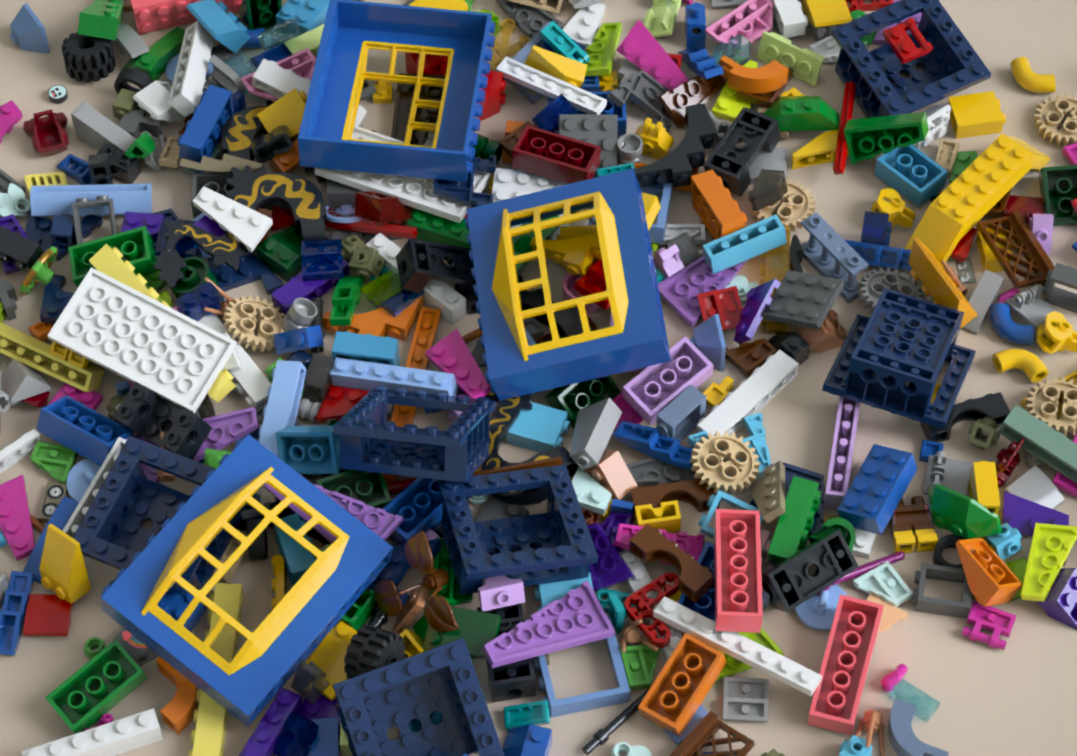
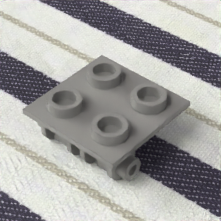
M1034 284L1031 288H1026L1021 293H1017L1005 301L1014 311L1018 312L1027 322L1035 327L1045 322L1047 314L1053 311L1058 312L1040 297L1043 287L1039 284Z
M942 451L936 452L934 456L929 455L923 494H928L927 488L929 486L940 484L967 496L972 462L949 459Z

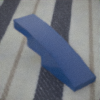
M694 46L678 52V54H683L682 60L685 64L704 79L724 73L722 66L716 65L715 58L708 56L706 48Z
M844 239L869 265L912 270L908 264L911 253L909 249Z
M622 421L613 433L614 439L632 449L665 463L691 470L693 464L690 463L693 448L681 446L679 439L660 435L659 429Z
M64 496L42 531L23 572L33 573L35 575V582L41 584L42 577L39 568L48 525L53 524L63 531L78 506V501Z
M11 571L8 590H5L3 607L0 610V655L15 656L24 626L29 596L32 591L35 576L33 573Z

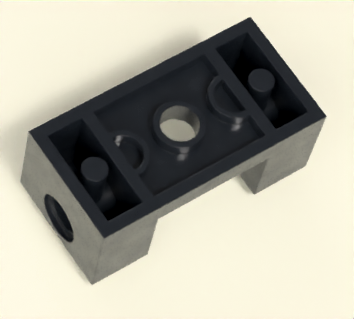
M743 107L704 163L705 172L713 169L715 174L721 177L723 186L728 188L730 193L742 197L751 183L748 169L761 149L772 153L781 139L778 120ZM738 143H746L743 147L736 146Z
M410 238L396 255L401 290L420 293L431 279L455 283L454 290L463 297L475 293L473 285L476 284V279H473L471 272L474 263L471 262L469 251L472 249Z
M136 381L113 415L114 419L159 447L162 445L166 450L192 460L212 430V427L196 414L183 407L180 409ZM172 422L171 429L164 431L165 425ZM164 432L165 436L161 440L160 433Z
M824 526L808 536L811 544L783 562L770 560L761 566L762 587L770 595L769 600L774 609L789 612L859 567L840 529ZM814 564L816 572L813 576H809L808 567Z
M521 603L483 611L502 616L498 636L513 630L518 623L525 622ZM477 607V611L482 612L480 607ZM532 658L491 668L486 659L492 702L536 696V676Z

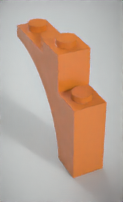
M403 290L394 300L381 308L366 313L354 314L351 325L331 326L329 320L331 312L326 311L323 316L324 329L330 333L348 331L379 337H386L388 335L392 338L406 341L420 314L421 307L425 305L424 292L416 293Z

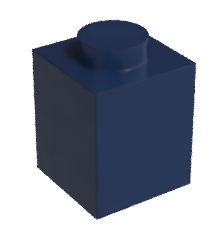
M65 214L53 215L51 230L52 246L71 247L73 245L75 229L73 216Z

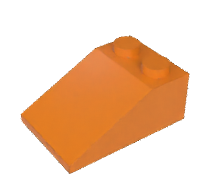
M982 537L958 540L955 543L969 589L979 604L986 607L1008 603L1023 586L1021 581Z

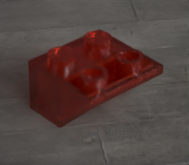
M375 191L356 192L355 216L363 218L365 222H375L376 225L384 226L388 225V222L401 224L403 220L411 219L412 215L397 197Z

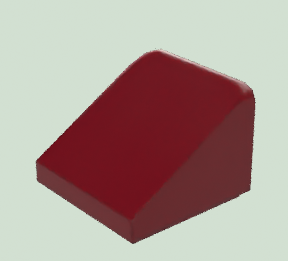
M47 391L20 402L36 408L45 407L50 392Z

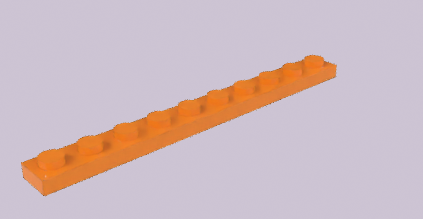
M421 307L405 367L427 370L430 360L426 357L425 352L434 346L442 315L441 309ZM395 404L390 422H395L396 426L413 424L417 407ZM382 473L385 482L398 481L399 475Z

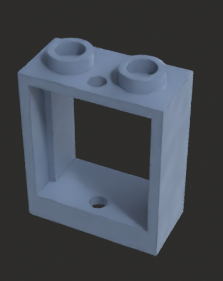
M689 385L657 415L656 429H659L660 435L679 439L681 443L697 428L699 420L705 417L707 396L692 385Z

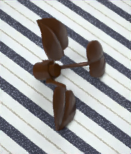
M421 531L407 541L404 552L407 562L412 568H418L420 573H427L422 582L397 592L396 586L392 581L382 580L374 588V599L383 613L388 616H395L402 609V602L399 596L424 586L426 589L434 590L427 599L428 606L424 608V615L428 624L437 631H454L459 626L454 619L453 611L443 596L436 595L443 589L442 586L449 582V575L443 568H433L431 549L425 532Z

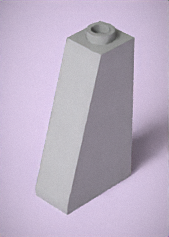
M82 102L71 113L77 140L97 150H100L106 143L126 152L136 140L131 134L85 102Z
M610 398L578 411L569 456L582 470L599 463L622 414V411Z

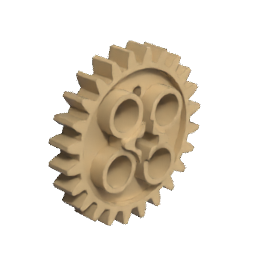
M1057 93L1056 98L1050 95L1049 100L1043 99V102L1038 104L1034 115L1035 128H1039L1038 134L1044 133L1043 139L1050 138L1049 143L1057 141V146L1061 143H1064V146H1068V143L1075 144L1077 142V99H1075L1074 94L1070 98L1067 93L1064 94V97Z
M778 177V182L770 179V184L764 181L763 187L758 186L757 191H754L753 197H751L753 217H757V222L777 214L785 227L786 234H788V229L796 232V227L803 229L801 221L815 213L813 193H809V188L803 189V183L796 185V180L792 183L789 182V178H786L785 182L780 177Z
M248 295L247 299L244 296H241L239 300L234 298L233 302H229L222 318L225 321L223 327L228 328L227 334H233L231 339H238L237 345L244 343L245 349L251 346L254 352L256 348H259L261 352L266 348L270 352L272 347L275 348L273 334L287 332L282 325L285 313H279L280 307L274 308V302L268 304L266 298L260 301L259 296H256L255 299H252L251 295Z
M1054 377L1052 382L1045 378V384L1038 381L1037 386H1032L1031 391H1028L1025 402L1028 413L1044 421L1057 432H1062L1065 436L1068 431L1075 435L1077 429V384H1073V379L1066 382L1065 377L1061 381ZM1060 393H1063L1060 420H1057Z
M716 431L714 437L711 433H708L706 438L701 437L700 442H696L690 459V463L693 464L691 471H696L694 477H701L699 484L707 483L706 489L709 490L711 487H714L715 493L719 489L724 493L729 490L732 495L735 494L736 489L740 493L743 492L744 488L749 489L751 483L755 482L760 463L757 462L759 455L754 454L755 448H748L750 441L743 443V436L737 439L734 432L731 436H728L727 431H724L723 435Z

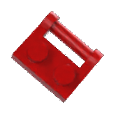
M912 17L883 32V37L902 64L926 55L933 50L932 44L926 41ZM907 30H910V32L913 34V36L921 46L920 48H917L911 38L906 33Z

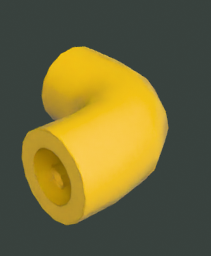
M1018 57L1011 61L1012 74L1016 82L1024 89L1033 93L1055 92L1056 82L1054 74H1037L1033 72L1029 59L1026 57Z
M1012 348L992 355L994 367L999 373L1010 369H1020L1032 383L1042 381L1049 374L1045 364L1035 354L1027 350Z

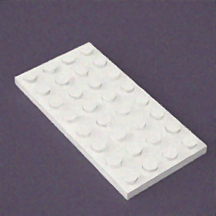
M354 125L352 139L404 144L403 141ZM315 168V175L457 223L463 220L467 214V209L471 208L470 205L433 194L434 179ZM474 171L473 192H482L491 179V172Z
M92 267L47 335L48 339L133 383L135 381L158 396L194 414L237 346L236 341Z

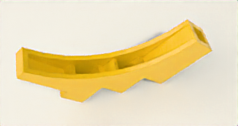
M642 192L649 231L661 207L657 196ZM597 230L577 238L565 240L543 239L545 258L553 260L558 264L563 263L566 271L571 275L584 276L594 257L602 260ZM532 238L530 242L532 251L537 250L535 238Z

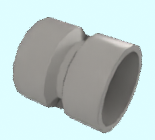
M628 133L620 136L617 142L618 165L642 163L643 142L638 135Z
M306 298L295 299L282 320L283 328L286 331L309 327L318 312L316 305Z

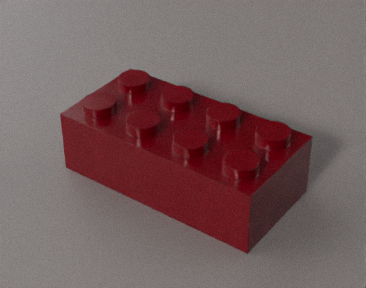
M526 125L512 151V168L566 184L593 178L600 164L601 146Z

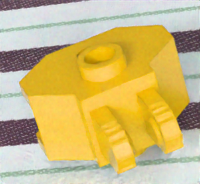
M647 117L644 125L639 126L635 132L643 142L642 154L654 159H662L668 155V149L673 147L674 138L666 132L662 122L658 121L657 124H652V119Z
M887 188L879 192L877 201H874L869 216L874 225L881 228L887 226L894 227L897 224L910 229L913 227L916 213L905 206L906 202L901 199L897 191Z
M1053 311L1045 316V323L1037 327L1036 342L1041 349L1049 354L1057 351L1063 352L1064 349L1077 353V332L1073 330V325L1069 324L1061 313Z

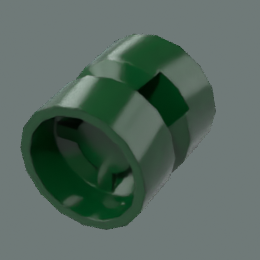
M478 134L477 145L473 146L475 148V157H480L482 160L489 159L491 155H497V165L502 157L503 150L499 142L495 140L489 141L488 137Z

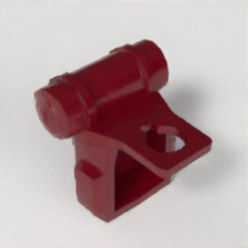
M52 109L34 113V118L24 121L23 130L27 136H32L33 148L35 153L39 154V157L55 155L68 150L69 140L67 132L63 129L67 127L68 118L63 112L53 113Z

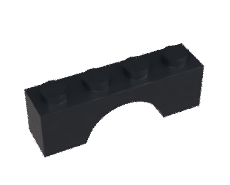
M1001 392L989 393L977 399H968L962 403L955 404L944 429L923 422L920 423V426L928 441L943 442L950 439L951 429L958 422L965 420L977 421L980 418L986 417L994 420L995 425L1001 426L1010 410Z

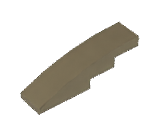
M224 153L222 161L202 156L201 163L181 158L179 166L201 171L231 172L232 167L243 171L245 166L249 165L252 170L263 168L264 164Z

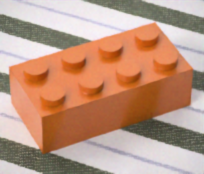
M713 169L691 176L692 207L714 240L745 228L747 223L745 213L739 210L737 201L731 198L729 189L723 186L721 177L717 176Z
M685 633L638 706L642 717L680 737L726 665L724 653Z

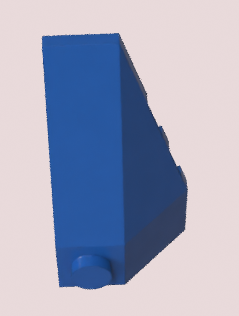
M531 724L508 729L502 749L504 755L548 756L552 744V729Z

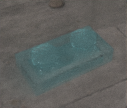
M903 678L889 696V699L895 701L896 698L917 706L915 715L925 722L929 721L940 705L939 701Z

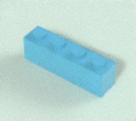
M776 214L703 245L705 261L712 273L715 274L787 243L785 227Z

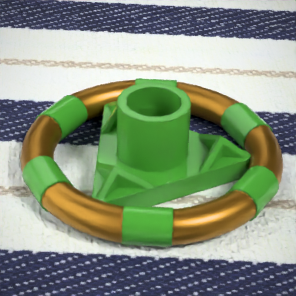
M56 247L48 248L32 266L20 286L19 293L22 296L28 295L38 282L46 286L52 280L55 272L50 270V267L58 255Z

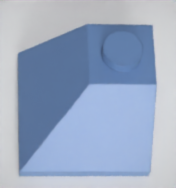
M27 3L24 4L10 24L12 33L9 35L12 42L18 44L21 50L45 54L50 53L43 24Z
M714 314L693 329V337L689 340L714 365V369L723 372L726 345L719 314Z

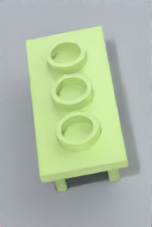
M652 0V8L647 10L643 25L654 38L672 35L682 0Z
M764 31L756 58L765 63L776 60L788 69L793 70L794 77L815 87L825 57L807 48L801 49L792 45L791 40L773 31L771 33Z

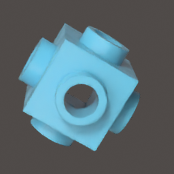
M1007 522L1001 525L1002 531L999 534L985 536L987 543L993 547L995 553L1002 561L1022 550L1020 542L1022 536L1016 528L1013 529Z
M853 734L849 741L844 740L840 746L839 756H872L873 746L870 745L869 748H866V739Z

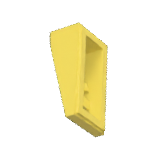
M64 172L24 176L29 196L31 186L68 185Z

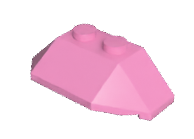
M748 0L706 28L705 32L718 43L745 49L759 40L764 31L768 33L772 31L773 2L771 0Z
M307 48L276 63L284 69L292 70L302 78L311 80L316 58ZM255 72L241 78L243 85L249 93L274 102L279 100L275 96L252 85Z

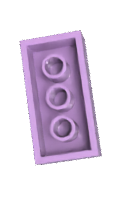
M686 336L669 349L671 361L648 366L623 386L622 397L650 426L657 421V415L689 385L698 388L713 375L714 365Z

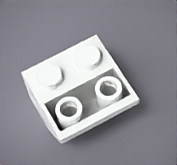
M156 80L133 96V99L138 102V106L148 111L150 117L156 121L164 120L169 123H182L184 119L181 113L168 104L172 85L168 82Z
M949 104L933 105L923 111L926 112L929 131L925 140L912 144L913 146L921 149L924 146L930 145L936 138L946 134L951 110Z

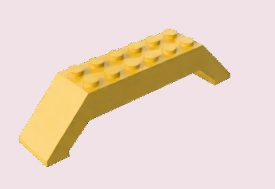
M1001 134L929 205L905 249L911 250L913 240L918 237L934 254L940 264L942 260L947 262L960 239L1030 169L1039 172L1042 167H1045L1050 162L1051 158L1020 138Z

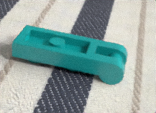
M554 21L540 31L539 36L557 54L583 64L590 61L588 54Z

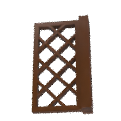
M1019 210L1012 211L1009 216L980 221L976 224L977 229L1015 289L1034 284L1045 286L1049 269L1053 270L1055 266ZM1000 224H1004L1006 229L1000 227ZM985 227L995 230L994 234L988 232ZM998 232L1007 236V240L997 236ZM1013 239L1016 245L1011 243L1010 240ZM995 242L1005 246L1004 250L997 247ZM1008 248L1016 251L1017 256L1007 252ZM1021 254L1024 255L1027 261L1020 258ZM1005 257L1014 261V266L1007 263ZM1018 264L1028 268L1027 272L1017 268ZM1031 270L1034 271L1036 276L1030 274ZM1015 274L1024 277L1025 280L1019 281Z
M710 711L669 756H745L755 746V743L750 738L720 721L718 715ZM719 729L725 731L728 735L727 738L714 739V735ZM743 742L746 745L742 749L732 750L731 743ZM729 743L730 751L716 753L715 745ZM713 746V753L700 755V750L703 747Z

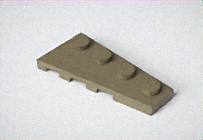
M781 461L768 465L764 471L757 475L755 482L751 483L749 491L767 523L785 513V466Z

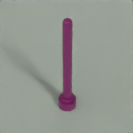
M900 551L861 565L830 586L865 574L887 561L892 564L903 560L905 554Z

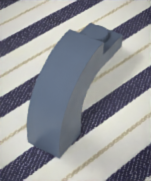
M895 698L888 722V736L897 755L948 756L949 752L928 745L915 736L912 730V722L917 706Z

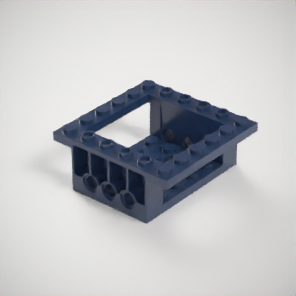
M900 0L836 27L831 31L832 37L841 48L835 72L844 85L846 82L851 81L855 83L854 99L867 118L909 114L991 77L988 68L939 0ZM922 12L918 29L926 41L932 44L933 50L926 55L902 64L889 44L868 51L860 38ZM909 34L908 36L911 38L917 48H920L921 46L919 45L913 34ZM921 66L924 68V71H919L915 67ZM905 73L908 75V78L900 77L899 74Z
M884 288L870 318L857 314L826 377L822 391L944 429L976 353L975 350L956 345L964 312ZM944 361L949 362V368L933 404H931L938 374Z
M376 386L333 425V434H340V468L466 483L489 456L490 414L496 409V401L489 400L487 397H477L474 399L469 398L467 395H457L455 397L448 396L447 393L443 392L428 394L424 390L408 392L405 388L389 390L385 386ZM387 404L462 411L445 431H440L435 426H428L422 429L417 428L415 424L396 426L395 422H387Z
M129 436L72 538L80 543L84 556L119 570L127 569L132 563L131 559L138 551L142 552L147 547L146 542L152 535L157 536L162 530V524L168 518L172 519L175 516L177 507L182 502L186 503L191 498L190 495L148 480L140 464L143 463L199 486H202L206 475L212 469L215 471V468ZM240 511L229 521V524L237 530L242 523ZM145 521L153 522L150 528H142ZM222 529L205 550L220 561L231 539L234 537ZM199 555L181 577L197 590H201L212 578L216 568ZM176 582L169 589L184 596L187 592Z
M566 465L471 476L466 483L446 480L438 481L443 501L441 534L460 595L477 593L478 588L485 585L484 579L506 575L510 579H521L523 586L582 579L589 576L590 564L598 563V555ZM549 487L547 513L474 522L466 497Z
M464 638L333 684L339 703L335 705L352 756H462L466 753L467 755L474 753L479 756H505ZM434 711H439L442 715V720L438 724H433L430 721V715ZM412 719H418L421 724L420 729L416 732L410 731L408 727ZM393 726L397 727L399 730L398 738L390 740L387 736L388 729Z

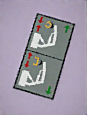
M966 257L964 263L955 259L960 281L962 283H976L971 258Z

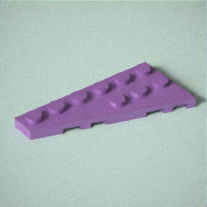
M702 256L658 283L660 297L693 327L702 317L697 295L713 290L725 289L748 260L713 274L705 261V257Z
M255 406L204 418L203 420L212 427V430L193 460L198 462L204 459L206 448L220 450L259 429ZM140 435L133 436L134 438L158 446ZM143 463L140 464L148 480L156 483L161 482L157 478V469Z
M268 483L264 485L265 489L279 501L285 499L282 494ZM317 484L314 485L383 540H386L404 521L402 516H395L383 509L366 505L357 499L335 491H329ZM293 503L287 506L295 514L298 513L299 517L305 520L306 523L311 519L310 516ZM320 524L312 527L331 544L337 540L334 535Z
M586 580L576 590L572 589L567 592L565 597L548 604L531 615L530 619L524 623L520 622L515 625L513 630L508 633L504 632L485 644L483 652L491 668L613 637L615 630L588 580Z

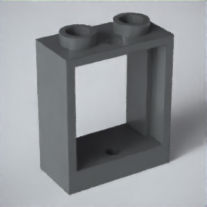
M108 195L97 196L94 201H88V198L76 199V203H72L77 245L85 243L82 237L80 208L108 205L112 235L118 233L114 202L112 198L108 199Z
M1056 262L1054 269H1049L1046 277L1047 282L1043 289V293L1046 294L1044 301L1077 313V294L1055 287V283L1077 290V269Z
M921 563L920 571L915 572L914 584H918V589L913 590L912 602L916 603L915 611L967 619L971 609L972 592L969 589L964 570L962 568ZM925 578L963 583L961 602L924 597Z

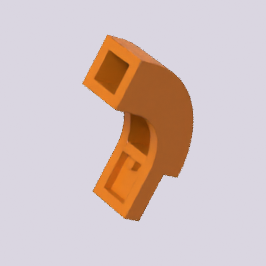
M727 56L720 58L719 65L722 66L724 72L720 75L728 79L727 86L734 90L750 94H761L775 91L787 84L789 69L776 60L763 67L748 68L736 63Z
M158 657L155 660L158 671L177 688L174 698L160 710L163 722L179 735L194 718V711L198 708L199 703L197 702L198 689L196 685L161 657Z

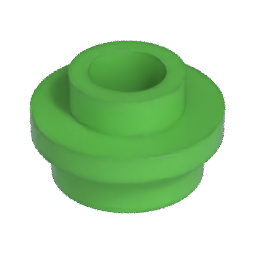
M97 637L88 639L84 645L85 655L92 659L106 647L105 642Z

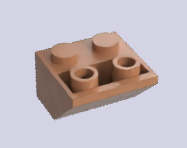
M832 309L819 330L796 326L802 338L810 344L809 349L819 353L841 347L847 337V331L841 326L837 313Z

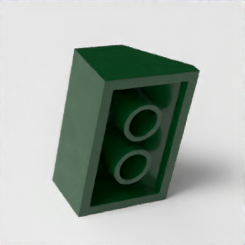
M611 375L554 388L545 396V399L550 407L568 412V421L575 428L577 414L580 409L607 398L613 400L621 391Z

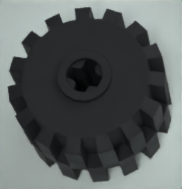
M71 33L69 38L64 39L61 49L66 71L70 78H75V81L78 82L83 80L85 83H90L93 80L95 82L100 81V78H106L109 76L108 73L113 72L115 58L110 39L79 35L77 33Z
M365 625L364 628L361 627L357 634H354L351 638V643L346 650L344 671L347 673V678L349 679L405 659L406 653L404 651L406 646L403 643L404 639L398 634L372 625Z

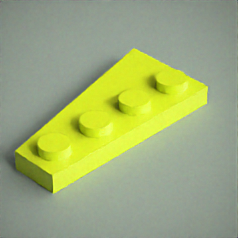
M740 57L737 62L748 68H757L758 62ZM727 80L712 108V113L716 117L733 122L743 107L750 109L751 103L737 99L736 93L738 91L728 87Z
M1035 523L1021 592L1022 600L1045 601L1077 539V526Z

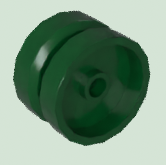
M193 256L183 258L182 260L187 265L185 269L180 270L184 274V279L177 281L176 287L171 289L180 305H184L188 309H198L195 307V304L207 305L217 294V291L204 278H209L218 287L219 283L206 261L200 257Z

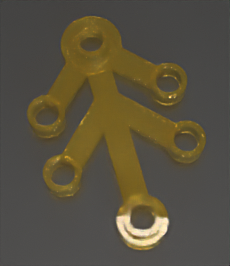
M505 18L501 22L500 31L503 33L501 45L495 39L493 47L499 56L497 59L492 53V61H490L491 71H496V68L506 56L517 51L519 52L530 41L529 37L522 36L519 42L508 47L510 35L514 33L516 23L512 18Z

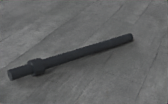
M650 688L603 730L599 729L593 735V739L582 748V751L589 755L596 747L607 742L609 736L639 710L638 706Z

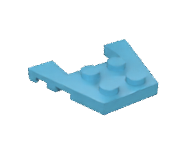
M761 412L744 417L743 424L751 437L742 440L743 443L750 441L748 448H755L754 454L759 455L757 460L760 463L759 473L771 464L768 446H766V433L762 424L763 417ZM702 431L688 436V443L694 448L696 442H700L701 437H707V432Z

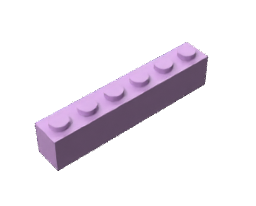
M841 396L839 397L823 505L825 508L838 509L848 491L860 402Z

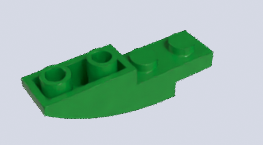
M360 275L343 276L338 281L331 299L333 305L329 319L331 326L351 325L355 307L360 302L365 277Z

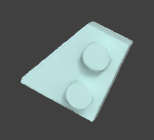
M578 467L571 482L580 507L605 515L611 502L612 494L588 473Z
M888 561L854 579L852 584L855 588L869 595L871 593L896 607L913 597L912 591Z

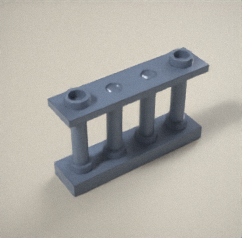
M817 212L801 221V225L810 233L809 240L801 244L803 249L802 257L821 276L843 280L845 286L840 295L847 303L860 297L858 296L860 284L856 281V275L866 269L869 264Z

